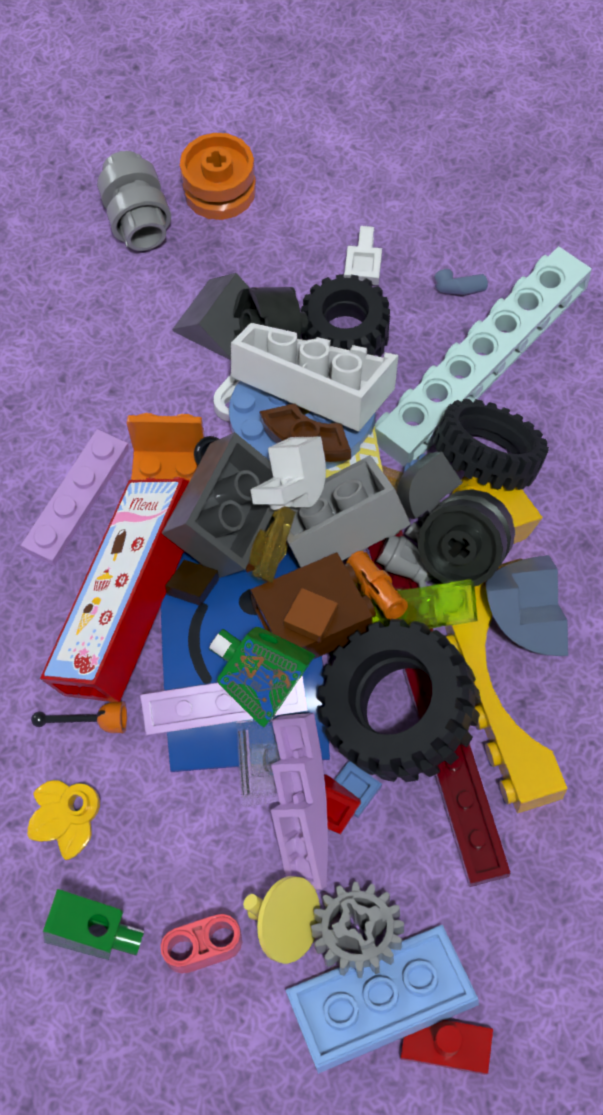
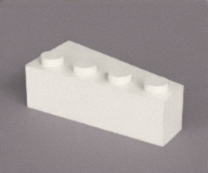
M250 323L231 342V377L288 402L296 403V405L337 423H342V425L358 432L395 389L398 355L385 352L382 358L367 354V348L352 345L351 350L330 346V340L316 337V339L307 341L297 339V333L255 323Z

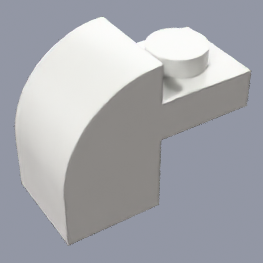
M290 437L269 447L268 453L273 478L250 489L253 504H269L270 509L273 510L287 507L313 506L323 491L326 478V463L321 437Z

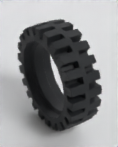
M463 399L462 402L456 400L453 404L450 403L440 420L433 440L434 445H436V451L443 452L447 460L453 462L451 466L455 471L463 470L465 471L463 476L472 479L474 476L478 478V483L486 486L487 482H490L493 488L501 489L503 485L506 490H514L515 487L519 490L524 489L526 486L529 487L540 472L549 447H547V440L542 438L543 434L540 430H533L534 425L530 421L523 422V417L517 413L515 415L510 414V409L503 407L501 410L497 408L495 403L489 402L485 405L482 400L475 399L474 403L470 399ZM471 435L492 440L511 453L488 447Z

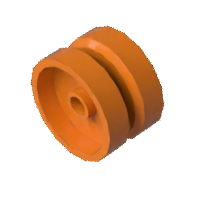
M210 133L199 136L190 142L181 153L180 172L183 180V192L187 205L196 214L207 219L224 220L236 217L249 208L255 199L256 193L255 165L250 147L241 138L229 133Z

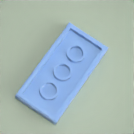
M443 925L402 941L401 950L391 949L394 954V962L390 965L383 960L379 961L380 973L375 974L370 967L364 968L363 977L358 978L356 969L350 967L345 976L340 975L339 967L286 989L288 999L318 1074L479 1005V999Z

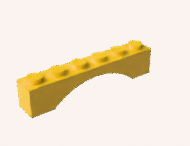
M485 583L467 588L446 584L438 586L435 602H431L432 613L438 625L444 624L448 634L446 638L464 657L476 678L474 684L480 692V703L475 704V709L480 713L476 727L478 730H485L489 743L485 744L488 760L492 767L499 766L504 780L499 781L504 801L507 805L513 803L518 814L562 800L568 788L553 751L535 741L514 722L503 708L493 689L487 669L485 647L487 631L493 614L489 606Z

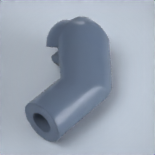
M443 269L436 272L434 276L437 282L435 287L444 294L466 295L485 291L488 287V281L484 274L453 279V272L450 269Z

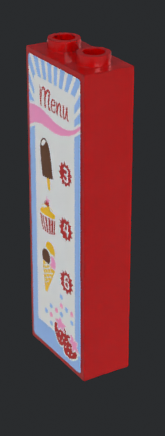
M149 477L146 480L128 481L40 677L43 682L60 694L73 698L120 703L165 597V585L175 573L184 552L183 549L164 536L162 532L189 484V480L182 477H174L173 479Z

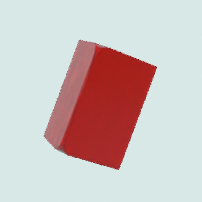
M324 774L327 826L329 830L341 835L361 804V800L333 778Z

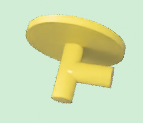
M287 876L277 881L269 889L264 900L255 894H250L245 898L243 906L248 911V917L258 921L259 942L268 958L275 962L288 964L297 961L309 950L315 939L312 937L311 926L318 924L314 919V910L320 909L317 892L309 881L297 876Z

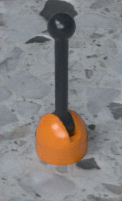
M120 701V703H105L99 708L97 714L45 715V713L39 711L32 715L31 722L35 727H42L46 723L97 722L99 727L105 732L125 733L127 707L124 701Z

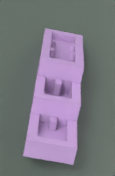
M314 713L281 715L272 720L280 760L273 763L271 767L280 805L271 809L284 872L286 877L297 876L304 878L313 885L315 890H322L327 887V800L322 754Z

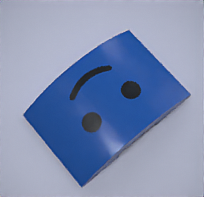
M276 545L280 549L281 561L248 573L242 570L219 578V581L201 606L169 596L167 593L165 594L161 604L164 691L218 683L217 678L228 662L209 649L211 643L222 629H225L242 641L253 628H263L253 609L250 589L301 568L288 545ZM185 552L182 554L176 570L178 569V567L184 559L200 565L202 564L198 562L196 559H194L187 552ZM322 656L311 662L302 675L307 710L275 715L272 720L281 715L314 713L322 760H330L329 739L325 734L327 727L320 722L318 714L319 708L324 707V704L317 699L318 687L324 686V678L321 676L323 661ZM254 719L167 732L170 772L271 765L279 761L280 755L272 720L265 728Z

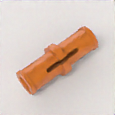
M357 551L352 554L346 564L349 563L354 569L357 579L361 584L362 593L375 601L387 619L391 620L401 617L406 612L408 603L392 586V579L389 574L384 570H379L370 559L368 553Z

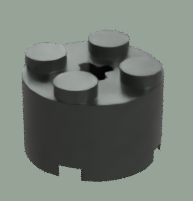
M251 287L240 290L237 295L233 318H239L240 330H234V338L250 323L297 333V339H300L301 334L307 331V315L305 312H300L294 287Z

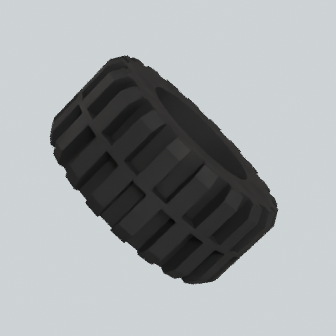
M391 619L390 626L385 627L381 621L369 624V632L361 634L357 630L348 636L351 642L344 649L339 645L332 653L336 658L333 665L326 664L321 676L327 681L325 686L318 687L317 699L324 704V707L319 708L318 714L320 722L327 727L325 734L344 757L361 770L372 776L375 774L382 780L395 782L397 777H400L405 782L418 781L419 774L423 772L428 777L440 773L438 767L440 763L445 760L448 764H453L459 758L454 751L460 744L468 747L473 738L468 730L470 725H478L480 713L475 709V704L480 703V692L474 684L476 680L474 673L464 657L450 643L446 636L438 630L431 631L424 623L413 621L411 626H409L404 619ZM410 668L424 671L432 681V698L429 708L421 720L410 729L396 734H380L373 730L368 722L367 706L375 686L384 677L397 670Z

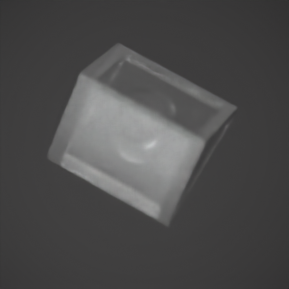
M254 719L237 721L242 807L279 802L271 767L273 763L280 760L272 720L265 728Z

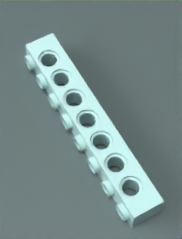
M559 246L549 256H542L535 265L534 271L527 278L525 276L521 277L513 287L512 293L505 300L500 298L492 307L490 315L483 322L478 320L471 327L467 338L461 344L455 343L446 353L445 359L437 367L435 365L430 367L424 374L422 382L414 390L408 389L400 398L398 406L391 413L386 412L378 419L375 424L378 447L403 467L414 459L418 460L419 456L424 454L434 444L433 440L436 430L450 403L453 404L456 400L462 402L463 399H470L474 403L475 399H478L587 289L592 268ZM454 376H463L465 378L459 379ZM436 398V399H440V400H442V401H441V402H434V401H431L430 399ZM407 422H416V423H418L419 425H417V426H411V425H408V424H406V423H407Z

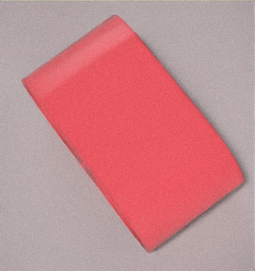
M218 914L174 928L163 937L161 954L168 967L177 973H190L237 955L243 943L240 927L231 916ZM221 928H227L234 932L232 942L225 947H217L211 943L213 934ZM185 941L193 945L192 954L187 959L177 961L171 958L172 948L177 943Z

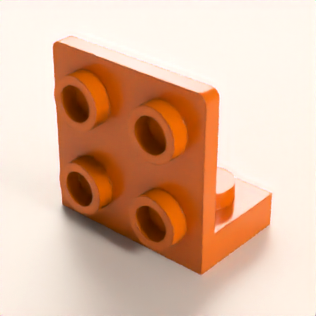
M152 413L128 415L126 424L134 450L131 480H146L149 477L156 479L182 477L190 481L198 467L194 458V449L197 443L205 437L202 418L190 414H178L176 416H157Z

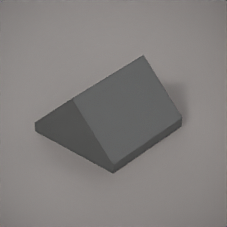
M237 273L209 279L173 327V332L231 360V342L235 339L234 330H240L239 318H233L235 301L240 290L250 287Z

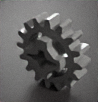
M353 882L352 892L347 893L339 885L336 887L337 898L333 899L328 895L322 897L326 910H314V919L318 922V924L311 926L312 937L318 938L315 942V950L317 954L327 952L324 957L327 967L334 965L336 962L340 963V975L345 976L350 967L356 969L358 978L363 977L364 968L370 967L375 974L380 973L379 961L383 960L391 965L394 962V954L391 949L401 950L402 939L397 936L404 933V922L397 920L400 917L399 905L388 907L390 903V894L388 892L383 893L380 897L375 896L374 884H370L366 892L360 891L358 882ZM340 912L341 918L339 922L333 924L330 930L332 920ZM351 918L360 930L365 929V940L361 933L358 934L356 929H351ZM386 928L383 941L376 947V937L383 934V929ZM348 950V951L353 952V953H356V954H351V953H348V952H345V951Z

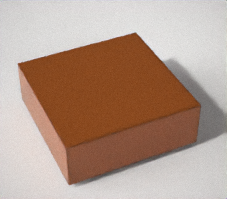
M301 588L284 619V627L321 643L338 611V603Z

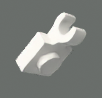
M360 226L358 246H348L344 278H350L351 274L358 275L361 281L367 278L372 281V285H379L382 248H373L374 227Z

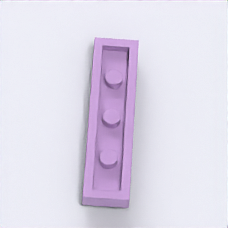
M98 429L95 431L20 545L22 551L55 566L129 450L128 443Z
M302 677L276 715L307 710ZM218 683L140 695L146 735L253 719Z

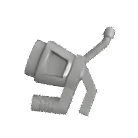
M414 522L405 534L418 544L421 527ZM393 536L386 538L376 562L384 565L386 571L412 579L411 581L419 584L423 600L419 613L422 616L427 615L430 610V598L426 581L437 578L430 574L421 561L418 547L406 537Z

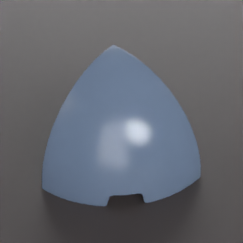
M545 555L528 558L498 569L492 578L487 580L486 593L491 612L502 631L515 643L530 651L550 656H568V620L558 603V569L551 557Z

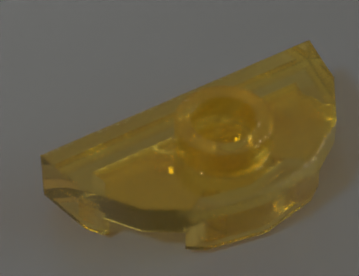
M286 506L272 514L275 517V521L266 532L262 529L259 530L251 548L249 562L255 568L252 571L253 575L264 582H273L278 564L284 558L287 551L286 541L296 512Z

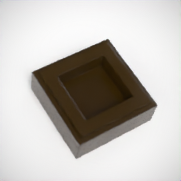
M184 559L165 585L166 593L169 596L201 606L219 581L218 570Z

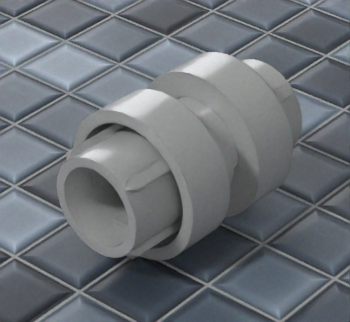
M120 151L112 154L105 160L102 167L103 171L97 180V187L103 205L107 209L106 213L112 232L118 240L125 242L129 248L137 251L153 249L164 241L166 229L171 222V212L166 198L161 192V184L152 163L142 159V156L135 152Z

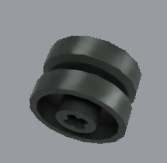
M469 489L453 493L433 510L420 528L418 549L421 561L432 576L446 585L459 588L479 586L492 578L513 547L515 527L512 515L500 500L487 492Z

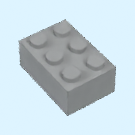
M371 455L325 478L323 491L313 506L287 507L277 509L273 513V517L300 567L336 552L343 561L355 552L364 551L369 546L385 538L393 537L400 530L411 525L395 488Z

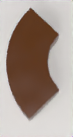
M296 403L259 411L262 426L275 443L290 437H321L325 462L351 460V449L342 423L325 424L314 421L302 414Z

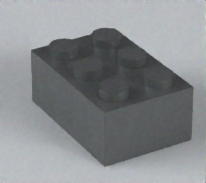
M235 432L210 443L162 534L202 565L218 570L219 578L245 570L275 511L270 509L269 504H253L250 490L273 478L270 461Z

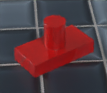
M443 1020L403 1037L400 1059L488 1075L493 1028Z

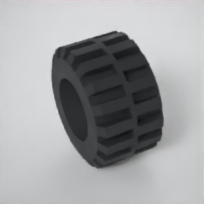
M344 274L336 275L334 280H331L329 277L322 279L321 286L315 284L310 288V294L305 295L301 312H305L307 315L308 328L302 334V340L307 341L319 337L330 340V346L351 350L352 345L367 348V354L382 356L389 340L390 309L387 297H383V290L379 286L373 288L371 280L365 278L361 281L358 275L351 274L350 278H344ZM348 316L356 318L362 323L352 328H339L331 325L329 322L338 317Z

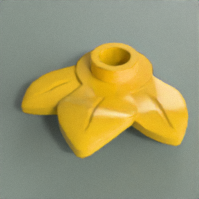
M59 780L47 781L33 792L36 802L41 807L34 812L29 820L27 836L29 839L39 842L57 839L62 857L65 860L76 857L91 839V821L96 817L100 808L99 795L93 787L86 784L77 783L68 786ZM81 796L83 806L80 810L76 811L73 803L77 797Z

